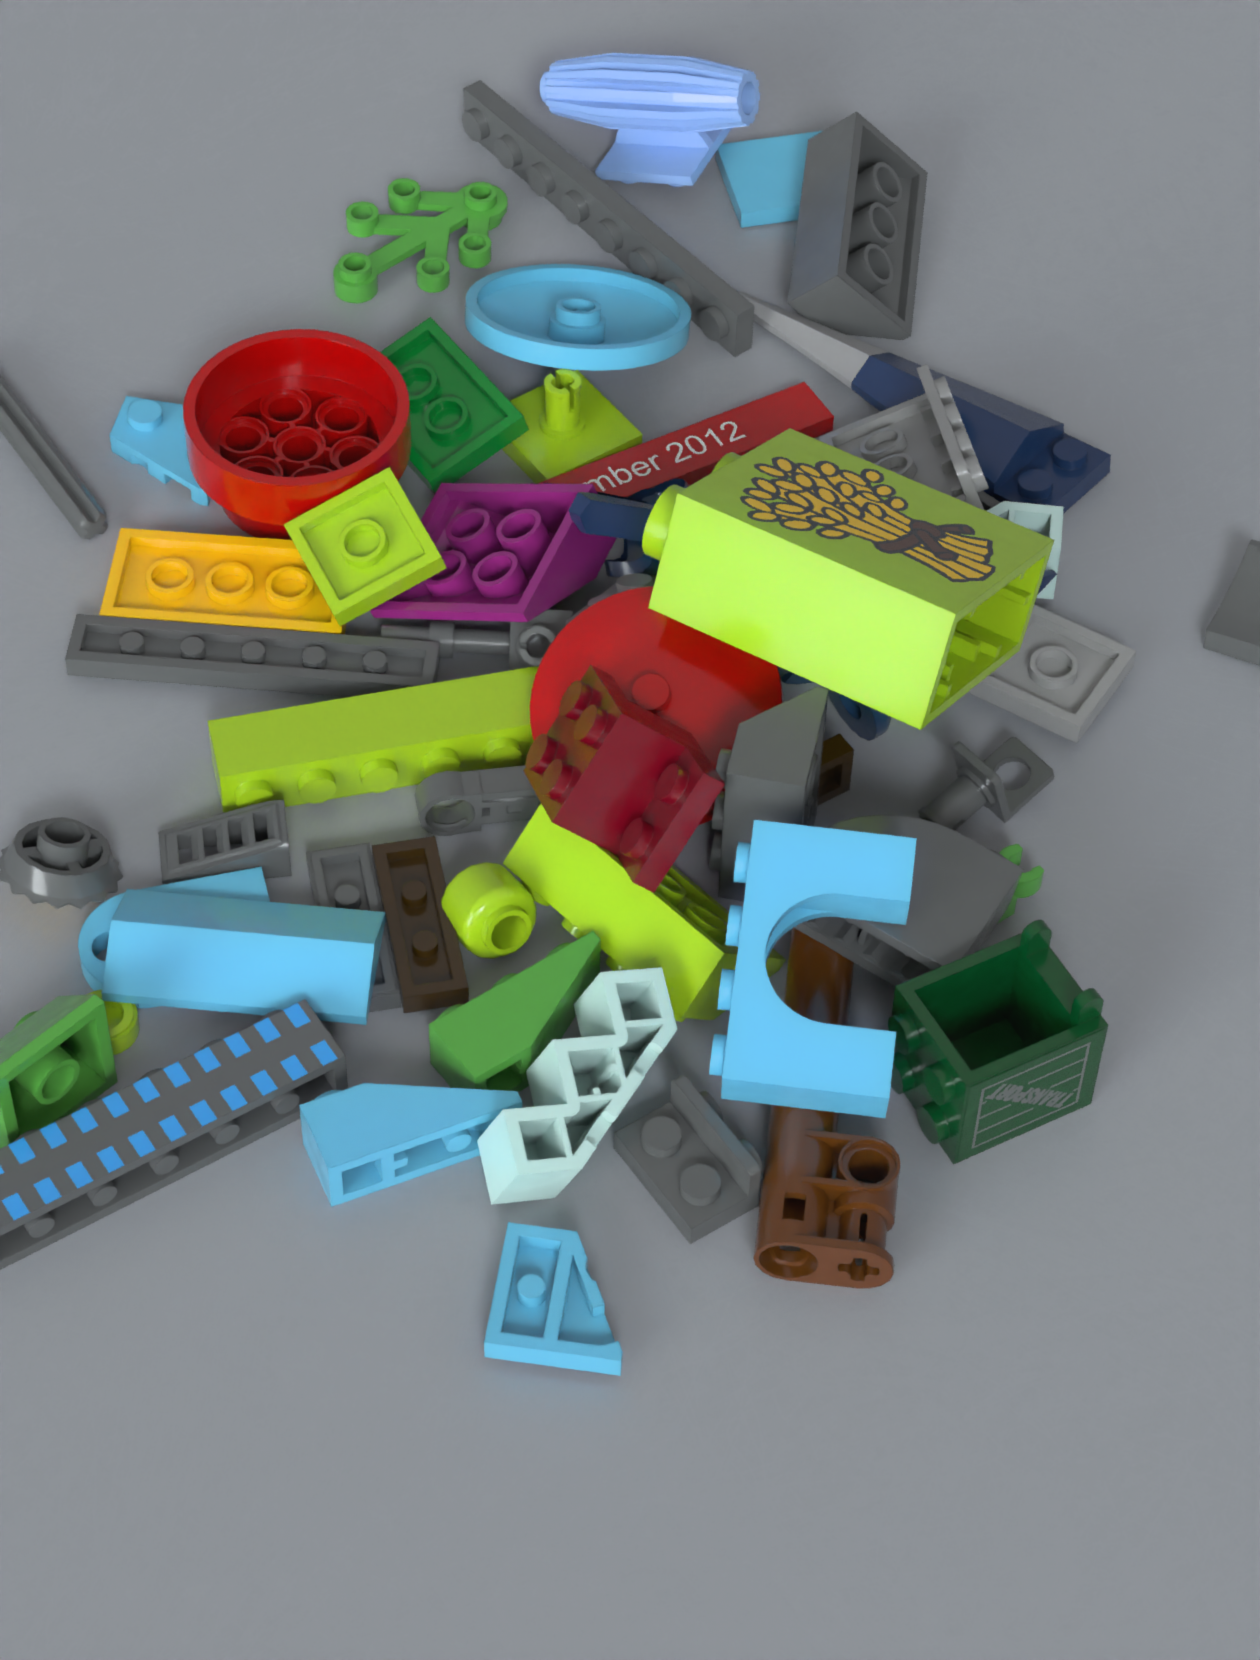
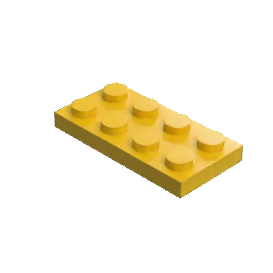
M120 528L99 616L344 635L347 625L346 623L339 626L292 540Z

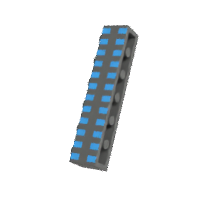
M304 999L284 1010L269 1012L257 1023L225 1039L212 1040L201 1047L198 1052L166 1068L151 1070L144 1074L137 1082L104 1098L90 1100L78 1108L76 1112L43 1128L29 1130L20 1135L13 1143L1 1148L0 1270L300 1119V1104L312 1101L327 1091L348 1089L346 1056L307 1001Z

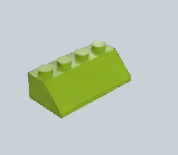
M540 804L502 863L521 879V884L531 893L533 900L544 906L551 905L564 916L561 924L574 937L579 939L594 931L601 939V949L609 955L606 959V964L613 971L662 967L676 1021L683 1022L686 1018L714 1020L726 1010H718L722 969L735 970L738 952L737 946L726 945L729 911L674 865L671 866L654 893L633 883L616 854L552 823L544 807ZM774 949L771 950L766 962L768 978L778 972L786 961Z

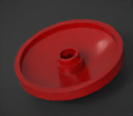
M654 586L630 589L611 595L582 611L559 632L548 647L536 672L531 690L530 724L532 737L535 741L539 735L548 733L560 714L559 707L565 691L574 681H581L589 666L592 665L611 675L627 700L690 732L716 770L721 748L733 749L739 723L784 702L781 678L776 665L649 609ZM715 801L699 825L712 820Z

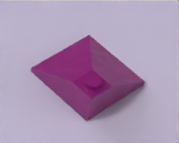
M441 483L420 520L447 568L371 609L372 616L374 618L529 622L594 580L617 539L615 537L582 533L571 519L569 509L578 492L598 494L594 485Z

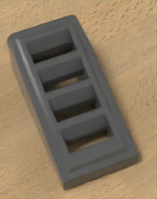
M284 800L250 805L158 832L163 885L255 867H262L264 879L292 876ZM243 843V847L230 850V844ZM217 846L218 854L205 857L204 847ZM191 848L192 861L180 864L179 850Z

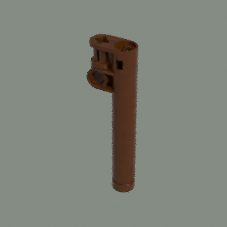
M793 927L783 1002L793 1011L810 1020L848 1026L854 962ZM771 1105L753 1257L755 1265L767 1275L788 1281L849 1288H874L884 1285L891 1280L894 1274V1260L885 1250L887 1232L892 1229L895 1223L897 1189L901 1167L898 1153L893 1146L882 1139L837 1133L839 1117L837 1112ZM858 1180H869L875 1183L867 1184ZM780 1245L799 1247L800 1251L780 1249ZM856 1258L863 1259L860 1266L856 1265Z

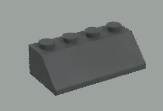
M857 111L808 140L787 303L801 316L846 335L904 340L910 337L912 332L928 172Z

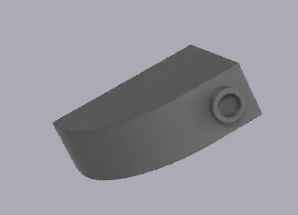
M868 815L847 819L826 828L917 838L906 925L840 917H821L805 921L794 928L896 986L979 951L1007 910L1024 869L1007 860L1000 853L990 850L948 827L927 820L900 815Z

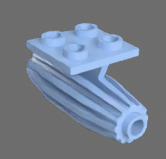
M615 52L558 60L549 66L550 70L544 72L540 81L541 99L546 103V106H549V111L552 114L608 129H618L615 143L598 165L595 173L601 180L621 181L626 184L642 182L668 184L672 187L693 186L730 130L736 127L750 126V123L754 122L755 115L758 114L760 85L759 81L756 80L754 72L694 56Z

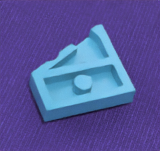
M126 396L109 435L112 452L131 464L142 465L147 469L148 474L164 484L174 479L191 490L192 501L199 505L208 506L211 498L195 480L188 461L183 405Z
M508 1222L484 1340V1357L621 1376L623 1351L619 1341L615 1342L605 1316L603 1298L597 1282L589 1274L587 1268L588 1259L577 1231Z

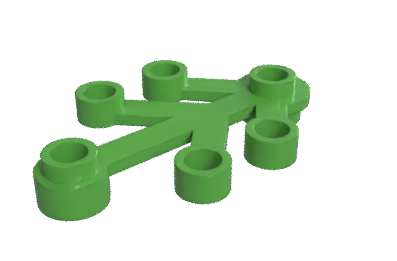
M400 178L392 181L388 186V205L392 211L399 214H410L416 210L443 213L436 217L379 214L378 208L370 202L361 201L351 204L346 209L347 231L351 235L360 238L372 235H396L401 237L369 255L354 252L342 256L333 270L334 292L336 296L348 303H363L371 300L378 292L377 275L426 248L425 257L416 265L417 285L421 290L429 293L445 290L450 284V268L447 262L450 234L463 226L468 229L467 234H464L458 241L460 263L474 269L485 267L491 261L489 230L496 228L501 223L502 217L508 209V199L505 192L487 182L471 183L458 192L420 191V185L416 181Z

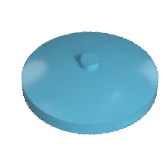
M576 264L521 266L495 272L481 278L469 288L466 294L465 325L469 333L484 346L498 353L532 364L587 371L637 368L655 364L676 355L686 346L689 340L691 310L683 297L659 282L625 271Z

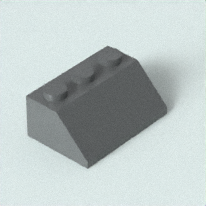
M815 687L739 723L733 749L721 748L716 771L725 783L723 787L725 791H720L716 797L712 829L722 830V832L715 833L709 864L710 870L720 871L718 897L744 902L746 883L734 882L735 861L738 842L751 843L754 820L814 826L817 815L829 689Z

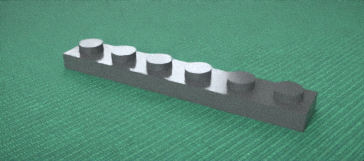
M76 614L65 662L67 674L71 676L352 697L436 683L440 664V642Z

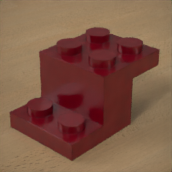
M590 665L581 681H574L565 691L559 707L560 714L548 733L539 735L532 743L527 753L526 767L523 771L552 823L616 854L631 881L654 893L725 783L690 732L627 700L611 675Z

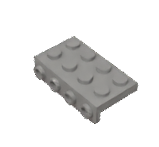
M927 364L916 368L926 392L925 394L819 436L821 442L984 510L978 492L989 487L945 376L933 380Z

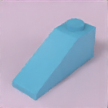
M362 1083L345 1090L327 1091L314 1100L299 1105L303 1145L331 1207L480 1156L477 1143L478 1138L503 1109L522 1108V1100L517 1091Z

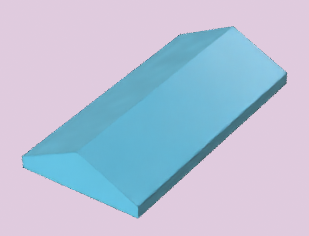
M127 889L111 919L101 992L103 1001L263 1016L274 1010H284L305 999L320 1021L367 1025L386 915L385 912Z

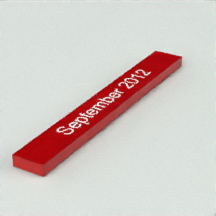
M804 381L537 484H543V482L553 484H593L597 492L622 497H629L640 490L653 488L672 479H683L689 485H692L711 474L720 459L729 452L742 456L789 428L816 438L833 431L834 416Z

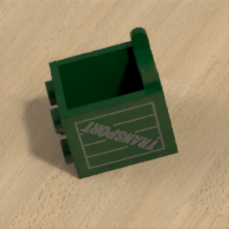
M1035 920L1028 924L1022 933L895 986L892 1015L888 1019L889 1031L896 1032L891 1088L897 1094L904 1093L917 1111V1119L925 1137L932 1144L939 1143L953 1165L1090 1105L1092 1102L1108 1029L1107 1022L1101 1016L1104 1000L1096 989L1089 988L1083 991L1050 948L1052 931L1044 920Z

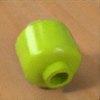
M483 862L467 867L451 880L441 899L442 908L455 928L458 940L468 951L480 958L494 959L515 952L528 940L536 923L537 907L531 893L510 871L500 864Z

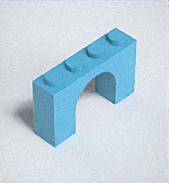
M754 820L751 843L738 842L735 861L734 882L746 883L743 906L730 905L727 924L726 945L738 947L735 970L722 969L719 988L718 1010L730 1011L727 1035L714 1034L709 1075L722 1076L721 1099L886 1118L896 1032L826 1024L799 1015L789 1008L774 991L768 978L766 962L771 950L786 932L811 919L840 917L906 925L917 838Z

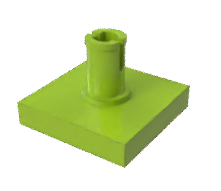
M559 369L555 371V377L551 373L545 377L544 385L510 400L524 416L529 430L502 450L537 484L642 444L643 434L578 370Z
M390 467L283 524L339 626L348 623L447 568Z

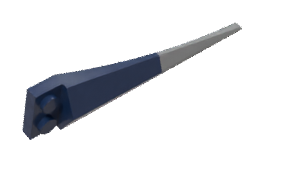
M736 290L755 306L754 322L807 356L880 412L926 393L916 369L922 365ZM929 369L933 380L945 376L989 487L983 491L999 502L1010 501L1064 507V514L1110 473L1111 455L1064 433V423Z

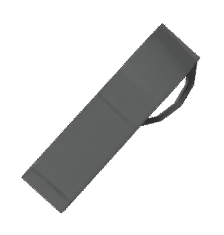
M526 765L463 772L444 771L425 778L415 791L421 827L428 833L437 836H452L465 832L481 831V825L530 820L541 802L523 771ZM450 799L463 800V802L452 807H432L441 801Z

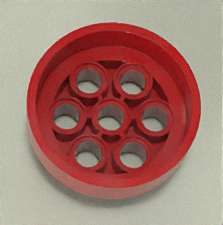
M288 329L267 332L243 339L228 346L209 359L193 377L184 397L183 419L187 455L195 480L211 499L222 506L228 518L237 527L256 538L292 540L283 524L390 467L397 481H399L408 465L411 453L409 394L406 383L395 365L387 357L368 344L346 335L315 329Z

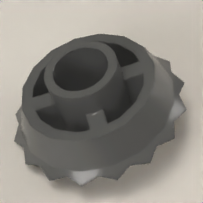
M57 817L29 823L17 832L9 846L1 850L0 881L9 883L13 894L26 895L33 904L47 902L56 909L69 904L81 909L90 901L102 903L108 893H116L118 891L117 881L123 878L118 869L119 862L113 858L108 840L99 831L71 818Z

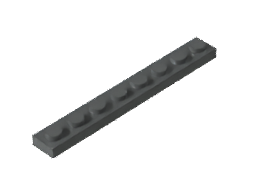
M481 80L463 88L464 113L462 114V123L467 135L473 141L483 145L498 158L505 168L514 171L531 186L537 195L545 197L564 213L565 217L572 224L578 225L598 242L605 252L614 255L632 270L633 274L659 282L683 297L690 307L691 321L700 327L710 340L719 343L734 357L752 348L755 307L752 303Z

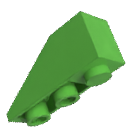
M591 931L572 943H562L551 950L544 959L518 974L511 973L505 975L491 989L467 1003L447 1008L435 1021L429 1024L430 1064L451 1088L520 1092L529 1087L526 1074L527 1069L553 1039H561L576 1017L573 1004L600 973L601 939L594 931Z

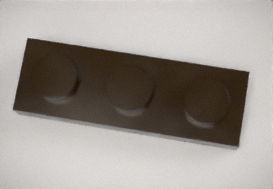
M435 836L372 845V858L382 907L386 915V926L401 994L403 1012L410 1013L467 1003L469 1001V987L457 933L441 905L446 883Z

